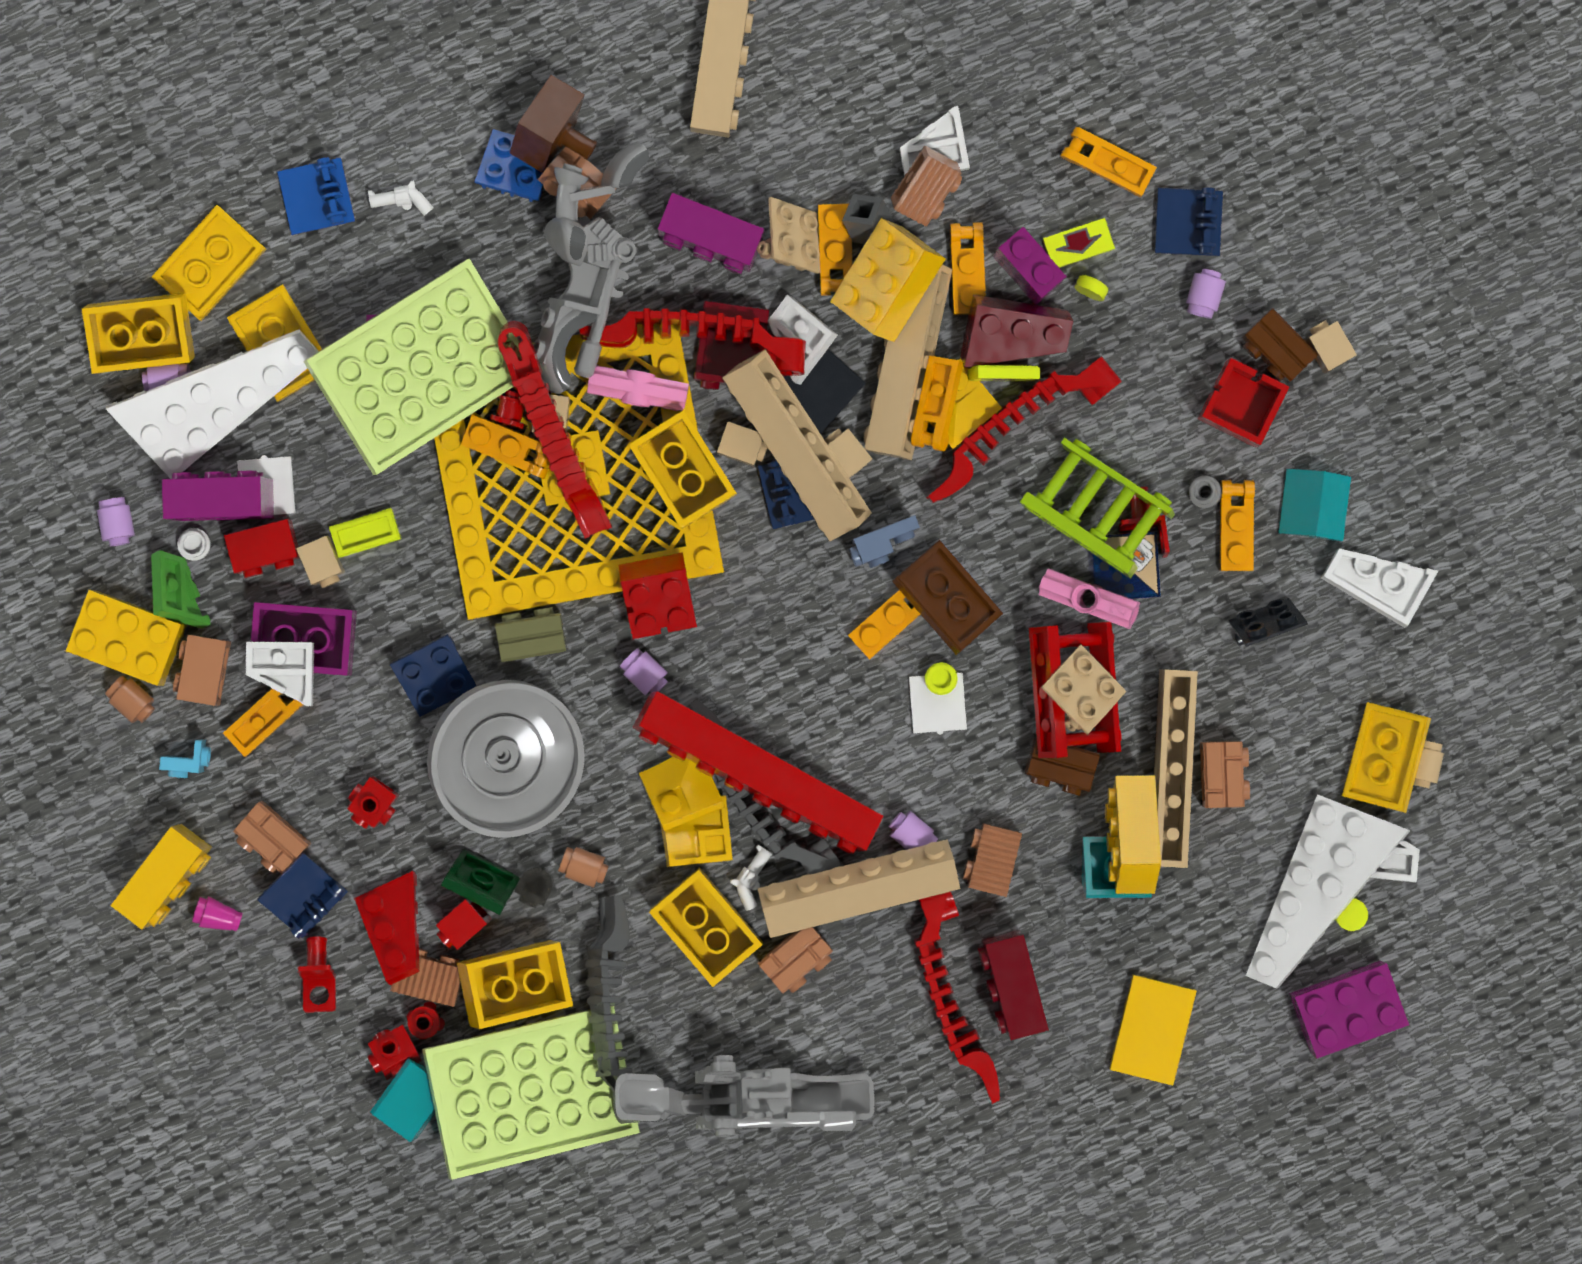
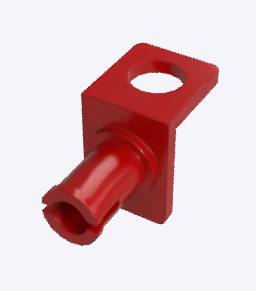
M1140 487L1147 492L1149 491L1148 487ZM1134 495L1130 500L1132 518L1121 520L1119 531L1134 530L1150 505L1141 499L1139 500ZM1159 515L1151 528L1158 527L1162 558H1166L1170 552L1165 515Z
M320 936L306 938L307 966L298 967V973L303 979V1010L305 1013L333 1012L336 1010V974L332 967L327 965V938ZM316 987H324L328 990L329 997L324 1004H314L310 999L311 992Z

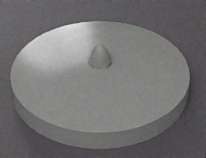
M492 681L474 687L462 694L449 705L438 720L428 747L427 767L429 780L443 808L466 828L490 837H517L546 826L562 813L570 803L582 778L585 757L584 744L575 718L566 706L552 694L536 685L523 681Z

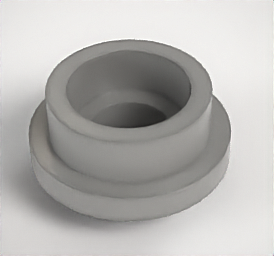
M1200 476L1190 484V500L1200 508L1213 507L1221 498V486L1213 477ZM1205 486H1209L1211 489V494L1207 498L1201 496V489Z

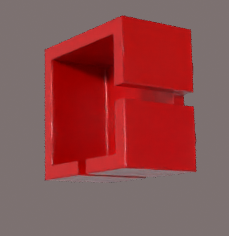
M1230 358L1225 362L1213 386L1218 391L1214 390L1209 394L1197 419L1256 448L1261 446L1288 392L1289 386L1265 374L1258 376L1256 381H1253L1251 378L1255 377L1257 370Z
M683 552L619 564L620 581L632 639L662 634L661 628L667 627L668 633L697 627Z

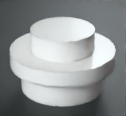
M190 528L179 536L177 546L184 558L197 561L203 559L209 553L211 542L209 536L203 530Z

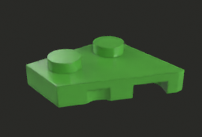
M161 550L151 554L153 615L201 629L211 625L209 616H202L195 600L200 597L196 584L191 579V572L186 559Z

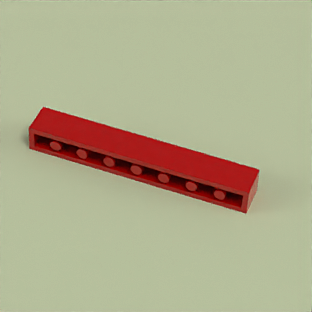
M658 691L650 693L632 727L640 732L638 737L652 745H656L658 742L668 748L667 753L681 761L687 758L697 763L695 768L698 771L713 777L714 773L725 779L724 784L727 787L741 792L742 789L754 795L752 800L767 808H770L771 805L782 810L780 814L782 817L794 823H798L800 820L810 825L808 830L811 833L826 839L827 835L838 841L837 846L848 853L854 854L855 851H867L883 818V815Z

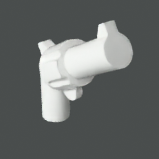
M410 181L409 185L394 187V191L375 194L372 190L368 191L371 208L397 204V207L402 206L405 210H409L413 202L424 216L434 208L424 195L415 188L414 181Z
M760 845L756 846L758 853L748 868L744 866L738 877L730 880V883L737 887L738 895L746 911L757 906L750 889L758 890L757 888L760 887L758 882L760 877L758 874L772 855V853Z

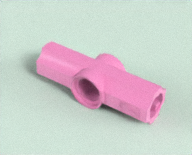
M596 366L593 376L589 378L587 393L619 399L622 403L649 408L651 405L663 409L682 411L685 408L689 384L656 378V375L642 371L627 369L625 372Z
M1047 569L1039 586L1040 596L1075 608L1080 613H1088L1131 629L1139 612L1140 602L1052 569ZM1087 590H1091L1095 594V603L1090 608L1083 602V595Z

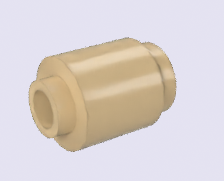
M1425 741L1414 782L1415 786L1430 788L1431 783H1438L1444 753H1441L1442 744Z

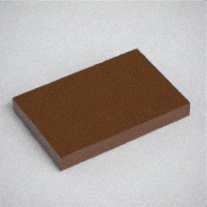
M940 540L892 581L955 655L960 653L1003 614Z

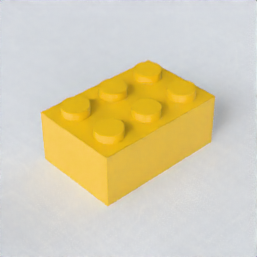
M881 218L830 302L873 335L895 342L946 258L904 227Z
M186 293L93 303L82 308L92 374L190 363L195 358Z
M682 410L628 444L681 530L737 496L736 491L685 410Z
M88 590L66 652L156 686H164L187 625L153 615L152 611L102 592Z
M1155 775L1115 776L1114 787L1108 788V804H1105V822L1109 823L1110 832L1107 833V852H1111V862H1109L1108 867L1109 882H1115L1116 894H1155L1161 867Z
M183 824L171 826L110 906L141 930L151 925L153 927L157 924L160 925L172 910L168 907L169 903L177 898L180 899L192 884L188 881L189 877L197 872L200 873L210 861L211 856L208 855V852L212 846Z
M700 867L649 910L652 917L712 987L763 945V941Z
M548 940L457 962L470 1027L483 1029L573 1006L562 948L558 941Z

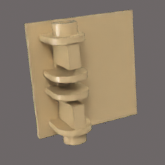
M769 197L771 238L759 243L758 253L764 259L771 258L776 263L785 266L792 265L797 270H807L819 274L820 253L817 213Z
M1082 645L1069 656L1041 687L1067 714L1066 728L1073 732L1076 729H1082L1086 734L1091 732L1127 692Z

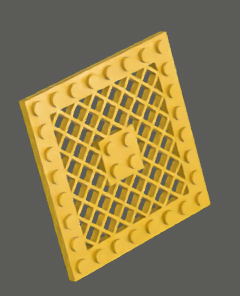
M637 324V337L630 346L621 349L601 346L602 349L597 362L598 366L613 368L607 363L630 359L623 369L625 372L627 369L630 370L636 361L649 370V373L656 375V378L689 384L678 325H671L670 339H661L660 324H653L654 344H643L642 324ZM580 334L573 335L569 340L565 352V361L569 374H574L586 384L576 398L567 391L561 394L570 397L571 401H573L569 408L568 418L577 405L592 416L582 430L568 421L567 426L579 433L571 435V445L573 448H577L579 462H584L586 466V478L592 479L600 497L611 495L609 483L623 491L613 507L603 500L602 502L604 507L610 510L608 513L609 519L616 514L629 523L619 539L608 531L603 530L595 533L586 545L572 535L578 527L577 520H575L568 532L553 522L563 507L571 512L572 510L563 497L561 487L559 488L557 485V478L554 471H551L549 467V461L546 466L548 469L545 479L541 478L542 486L529 478L530 473L525 471L523 474L512 465L497 459L495 460L502 465L495 476L490 479L478 471L487 455L481 454L473 465L470 448L460 445L466 431L464 418L436 436L434 440L468 620L622 592L619 564L682 552L688 579L724 573L713 511L681 530L678 523L668 517L671 513L668 508L663 514L649 504L658 492L655 487L645 501L630 491L640 476L651 484L653 483L647 474L643 472L642 466L638 469L624 459L631 450L629 445L626 446L619 456L606 447V444L615 431L630 441L628 444L640 437L647 425L652 429L657 427V425L651 422V419L661 407L654 406L645 418L632 409L633 405H626L619 399L604 397L595 411L581 402L587 392L589 379L576 375L574 371L582 342H584ZM651 355L653 367L639 357ZM689 385L684 410L698 431ZM499 398L489 402L481 415L478 416L486 418L494 404L498 406ZM609 399L624 409L614 424L600 415ZM661 408L663 422L681 411ZM628 412L643 422L633 437L619 428ZM522 417L521 422L528 426L523 434L529 436L532 432V422L530 423ZM596 418L611 428L602 442L599 430L587 432ZM530 450L528 455L534 458L532 461L534 463L537 455ZM603 451L617 460L608 474ZM621 463L636 473L626 488L611 478ZM506 468L521 477L511 493L497 484ZM475 474L489 483L480 497ZM525 481L540 490L530 506L515 496ZM493 487L508 496L498 511L484 503ZM543 495L545 496L546 506L558 504L549 519L534 509ZM627 495L642 505L632 520L617 510ZM512 500L527 509L517 524L502 515ZM481 506L495 515L486 529ZM646 508L661 518L651 533L636 523ZM531 513L546 522L536 538L521 528ZM499 519L514 528L504 543L489 534ZM665 521L680 531L670 546L655 536ZM550 526L565 535L555 551L540 541ZM633 527L648 536L638 552L623 542ZM518 532L533 541L523 556L508 547ZM601 533L616 542L606 558L591 548ZM684 535L686 546L675 548ZM487 538L501 547L492 561ZM569 539L584 548L574 564L559 554ZM652 540L667 549L643 554ZM537 545L552 554L542 569L527 560ZM620 546L635 555L611 560ZM505 551L520 560L510 575L495 566ZM588 552L603 561L579 566ZM556 558L571 567L547 572ZM524 564L539 573L515 578ZM493 570L507 580L495 582Z

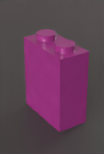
M1024 227L1003 243L993 256L1035 305L1056 289L1067 277Z

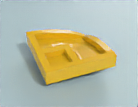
M964 365L948 431V445L952 449L1002 409L980 381H968L969 367L964 368ZM930 423L931 426L935 429L936 424Z
M671 757L639 773L641 782L663 831L724 808L723 800L713 778L698 771L695 768L697 763L687 758L681 761Z
M726 795L721 796L724 808L663 831L661 827L667 867L733 860Z

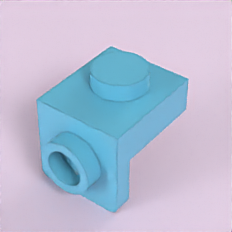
M195 740L193 758L161 756L159 770H168L169 777L188 778V772L202 773L204 772V766L209 767L211 748L206 747V740Z

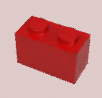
M290 519L224 535L234 574L243 573L244 578L263 574L262 568L275 565L276 570L295 566L294 559L300 558L296 550L299 546L293 523Z
M465 899L436 924L440 930L436 934L448 948L453 945L458 950L487 925L492 918L480 905Z

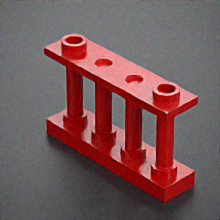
M1112 622L1087 623L1088 633L1059 635L1058 625L1029 628L1038 758L1068 757L1067 746L1097 744V753L1121 752L1122 734L1119 726L1118 702L1095 726V731H1091L1089 734L1085 732L1066 733L1065 711L1041 688L1061 666L1060 648L1079 647L1080 645L1089 646L1090 654L1116 680Z

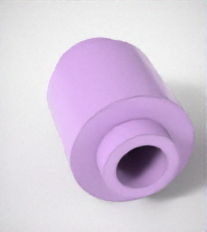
M1202 269L1201 274L1194 273L1186 304L1189 305L1188 313L1212 319L1213 313L1218 311L1226 281L1220 279L1221 273L1209 269Z
M189 364L147 367V371L142 372L144 390H151L166 384L169 380L190 373Z
M119 497L99 501L100 509L97 510L102 541H109L110 547L130 543L129 537L135 536L130 506L126 505L125 498Z
M636 648L620 665L625 671L623 675L645 696L649 692H659L668 683L664 678L668 672L646 651L643 653L639 648Z
M908 811L906 814L899 812L889 824V827L892 829L889 836L906 850L937 842L938 840L933 834L934 830L911 811Z

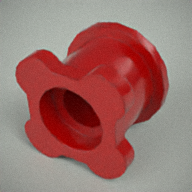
M508 390L504 396L500 395L497 397L500 398L496 415L491 414L490 419L523 429L524 424L520 422L525 406L519 400V393Z
M427 1001L423 1006L410 1010L407 1014L409 1031L415 1037L422 1040L432 1037L445 1026L444 1019L440 1018L436 1012V1004L431 1001ZM420 1017H426L429 1020L430 1024L428 1027L420 1025Z

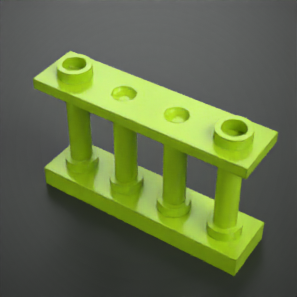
M1064 438L1061 444L1069 452L1068 456L1042 493L1038 492L1034 496L1027 491L1020 503L1026 510L1131 579L1138 569L1135 562L1132 561L1135 557L1133 555L1134 551L1161 513L1172 520L1175 515L1173 509L1169 507L1172 502L1158 492L1151 495L1090 455L1091 448L1078 439H1075L1072 443ZM1082 460L1096 471L1068 511L1064 510L1061 514L1052 508L1054 504L1052 500L1078 462ZM1106 478H1109L1123 487V489L1096 528H1091L1088 532L1079 526L1081 522L1079 517ZM1135 495L1150 505V507L1123 546H1118L1115 550L1105 543L1108 539L1106 535Z

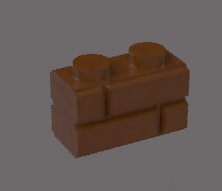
M1273 308L1241 337L1246 342L1243 348L1254 359L1261 357L1268 365L1265 369L1273 379L1279 382L1283 380L1286 384L1291 382L1318 356Z
M1035 736L1025 774L1032 776L1030 780L1032 783L1049 787L1050 781L1063 784L1061 791L1080 796L1082 790L1090 792L1100 754L1067 746L1068 757L1038 758L1037 736Z

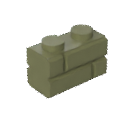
M553 607L534 610V617L524 619L521 618V613L501 616V623H495L501 662L567 651L562 615L560 612L554 613Z

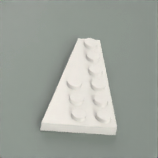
M299 329L263 343L262 346L245 353L240 352L230 356L229 359L217 364L213 363L169 380L164 385L136 393L133 397L106 405V410L168 477L172 479V473H181L305 371L307 367L303 361L319 351Z
M1317 794L1246 976L1278 989L1302 961L1304 955L1315 942H1318L1326 929L1339 917L1410 830Z

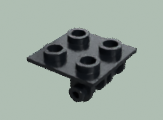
M1290 598L1273 600L1266 607L1255 611H1243L1237 617L1228 620L1236 632L1234 636L1238 646L1245 645L1246 647L1308 625L1306 619Z

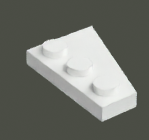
M1338 549L1321 579L1405 628L1412 620L1438 571L1428 568H1417L1402 562L1395 563L1378 559L1375 556Z

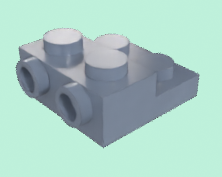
M914 515L853 539L852 543L854 546L849 548V552L855 567L868 563L871 569L888 562V555L894 552L890 540L894 539L895 544H899L915 537L913 531L920 528L916 516Z

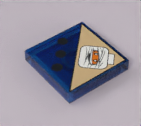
M1148 532L1134 551L1133 555L1135 557L1132 561L1135 562L1138 569L1131 579L1092 553L1094 584L1130 599L1161 597L1157 532ZM1130 534L1106 535L1108 539L1105 543L1116 550L1118 546H1123Z

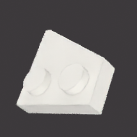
M958 106L951 108L940 119L930 124L919 135L900 147L899 151L904 177L912 163L915 162L919 152L922 151L923 146H927L957 162L961 171L970 169Z

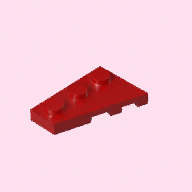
M414 871L354 898L385 980L389 985L420 972L419 934L417 933L416 914H418L415 886H417V875Z

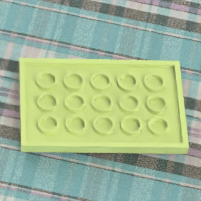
M470 259L461 262L303 361L373 475L384 471L514 387L507 364L498 346L501 328L508 322ZM509 333L507 342L513 341L518 347V338L513 333Z
M611 1006V1013H615L614 1006ZM591 1009L422 1049L449 1179L453 1180L640 1133L638 1123L621 1124L617 1121L614 1114L613 1091L601 1077H596L595 1072L598 1071L597 1060L593 1059L595 1045L591 1041V1035H593L592 1023H589ZM612 1024L613 1032H619L618 1024ZM615 1043V1049H623L622 1043ZM625 1059L619 1060V1067H626Z

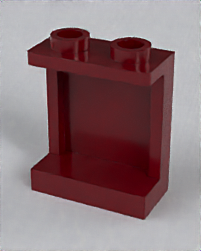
M709 301L704 302L703 311L707 314L717 315V313H724L727 317L740 315L743 319L748 320L759 318L760 325L767 331L769 310ZM708 327L707 338H700L694 381L700 382V388L719 390V385L727 386L723 377L736 365L758 354L761 350L753 349L750 346V338H743L742 344L733 343V330H726L725 341L715 340V328Z

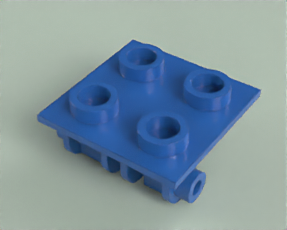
M493 129L475 183L482 185L483 189L488 187L498 191L501 190V194L508 192L511 197L518 195L527 198L529 202H533V200L540 201L543 184L538 179L543 173L510 154L515 135Z
M329 157L321 158L314 164L277 171L291 235L355 222L341 158L332 160Z

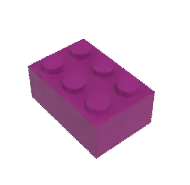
M675 193L671 194L658 227L659 237L662 238L664 245L681 251L682 246L693 250L694 257L709 263L712 262L713 258L723 262V268L739 275L742 274L743 270L751 271L758 253L757 248L764 238V228Z
M252 470L237 471V477H231V473L220 471L204 472L205 478H199V474L181 472L172 473V479H162L163 519L172 521L274 519L273 479L265 478L263 472Z
M254 602L251 642L314 643V673L351 676L357 611Z
M1381 960L1289 993L1310 1053L1317 1059L1409 1026L1387 963Z

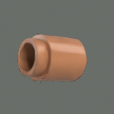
M124 676L119 677L105 693L110 699L109 703L131 723L137 720L143 723L155 710L152 706L155 699L134 680H128Z
M567 847L558 872L566 874L565 878L594 888L596 882L603 884L609 865L603 864L605 860L603 856L578 847L575 850Z

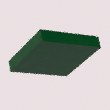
M462 849L446 874L441 886L500 915L521 878L466 849Z

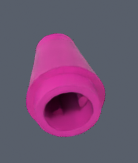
M209 896L207 899L199 897L192 922L199 924L200 928L233 930L237 932L243 913Z

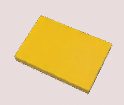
M216 205L153 274L152 278L170 294L186 293L188 310L197 319L202 321L267 249L222 208Z
M283 284L227 317L246 351L260 347L263 343L299 329L318 351L322 350ZM308 368L274 396L277 402L314 381Z
M1367 702L1342 796L1406 813L1431 718Z
M1132 974L1109 1069L1173 1086L1197 991Z

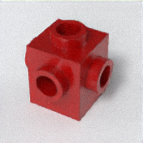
M372 776L364 786L358 784L349 795L348 800L352 803L347 809L353 813L350 818L365 829L369 825L375 828L379 823L385 826L396 811L392 805L400 794ZM369 799H372L376 804L374 810L368 807Z
M403 1025L391 1031L386 1029L379 1032L373 1037V1041L368 1043L372 1054L368 1055L367 1058L375 1073L382 1071L386 1080L394 1078L407 1059L416 1063L421 1062L420 1056Z

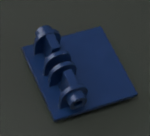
M1158 188L1155 253L1220 256L1223 191H1215V188H1202V190Z
M777 461L758 466L773 529L815 519L807 506L801 501L798 492L790 480L783 474L781 466Z
M448 634L390 664L419 717L477 687L459 655L452 637H449Z
M302 853L257 898V901L291 928L292 934L299 939L300 937L307 936L308 932L329 913L338 901L343 899L342 897L348 891L307 855Z

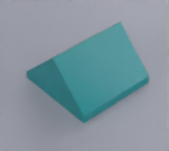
M1286 469L1278 533L1343 541L1351 477L1326 471Z
M1107 836L1083 837L1082 886L1086 898H1152V894H1116L1115 882H1109L1108 867L1109 862H1111V852H1107Z
M407 1059L370 1113L409 1142L414 1141L420 1136L435 1115V1109L426 1068Z

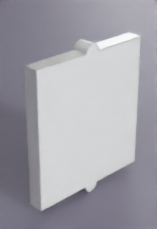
M263 455L261 459L237 461L238 471L252 470L263 472L265 478L273 479L274 515L296 513L291 456L268 458Z
M957 673L958 681L956 687L945 695L932 693L925 684V676L909 677L913 733L937 732L941 735L943 731L967 729L963 673Z

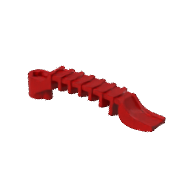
M644 308L643 311H629L617 323L605 326L599 342L603 347L626 348L637 337V324H642L643 344H654L653 324H660L661 339L671 338V325H679L680 337L690 336V326H697V338H707L708 327L715 328V340L725 341L726 330H733V343L742 344L743 338H750V346L753 349L766 350L782 375H804L806 341L798 338L772 337L760 325L759 318L748 320L743 319L740 315L727 317L724 313L710 315L705 311L689 313L687 310L671 312L669 309L652 311L650 308ZM585 326L579 329L582 340L586 341L588 339L592 326Z
M518 321L506 323L501 328L499 334V349L507 364L512 384L517 388L520 395L519 400L525 406L526 416L532 422L534 434L540 440L542 452L548 458L551 471H554L557 478V485L559 488L561 487L563 497L570 506L584 538L586 539L590 535L612 528L597 488L591 478H586V466L584 462H579V452L577 448L572 447L571 435L569 432L566 433L563 427V417L559 416L556 411L557 403L555 399H551L548 393L550 387L542 379V368L527 327ZM509 333H513L515 337L521 336L518 347L513 341L507 342Z
M1102 356L1077 376L1058 375L1053 371L1048 376V379L1036 383L1029 392L1024 391L1018 396L1019 399L1013 403L1010 401L999 414L995 413L988 419L989 422L984 426L981 424L971 437L967 436L961 442L962 446L953 453V466L949 477L926 498L931 503L945 499L964 487L973 476L972 462L964 453L968 450L984 466L991 458L976 442L981 438L993 450L999 442L989 431L996 427L1005 436L1012 430L1004 421L1006 417L1010 416L1017 425L1026 419L1018 410L1023 405L1034 415L1041 409L1033 399L1037 395L1048 406L1056 399L1053 396L1056 391H1059L1062 396L1068 392L1080 391L1088 402L1094 405L1121 383L1122 380Z
M950 891L919 899L926 922L920 937L914 941L916 947L920 950L921 955L918 957L921 965H924L925 972L923 975L931 989L928 992L936 1005L934 1010L942 1022L940 1027L944 1036L947 1035L949 1041L947 1044L951 1053H955L960 1065L973 1069L981 1076L992 1104L1000 1100L999 1082L994 1063L989 1054L980 1048L968 1049L962 1053V1047L979 1040L980 1036L975 1029L958 1038L955 1037L954 1031L968 1026L965 1016L949 1021L947 1014L959 1010L956 1000L943 1004L941 997L954 992L950 983L938 987L936 979L949 974L945 965L933 969L931 963L945 958L942 948L936 949L934 942L941 940L939 935L941 922L959 916L953 895Z

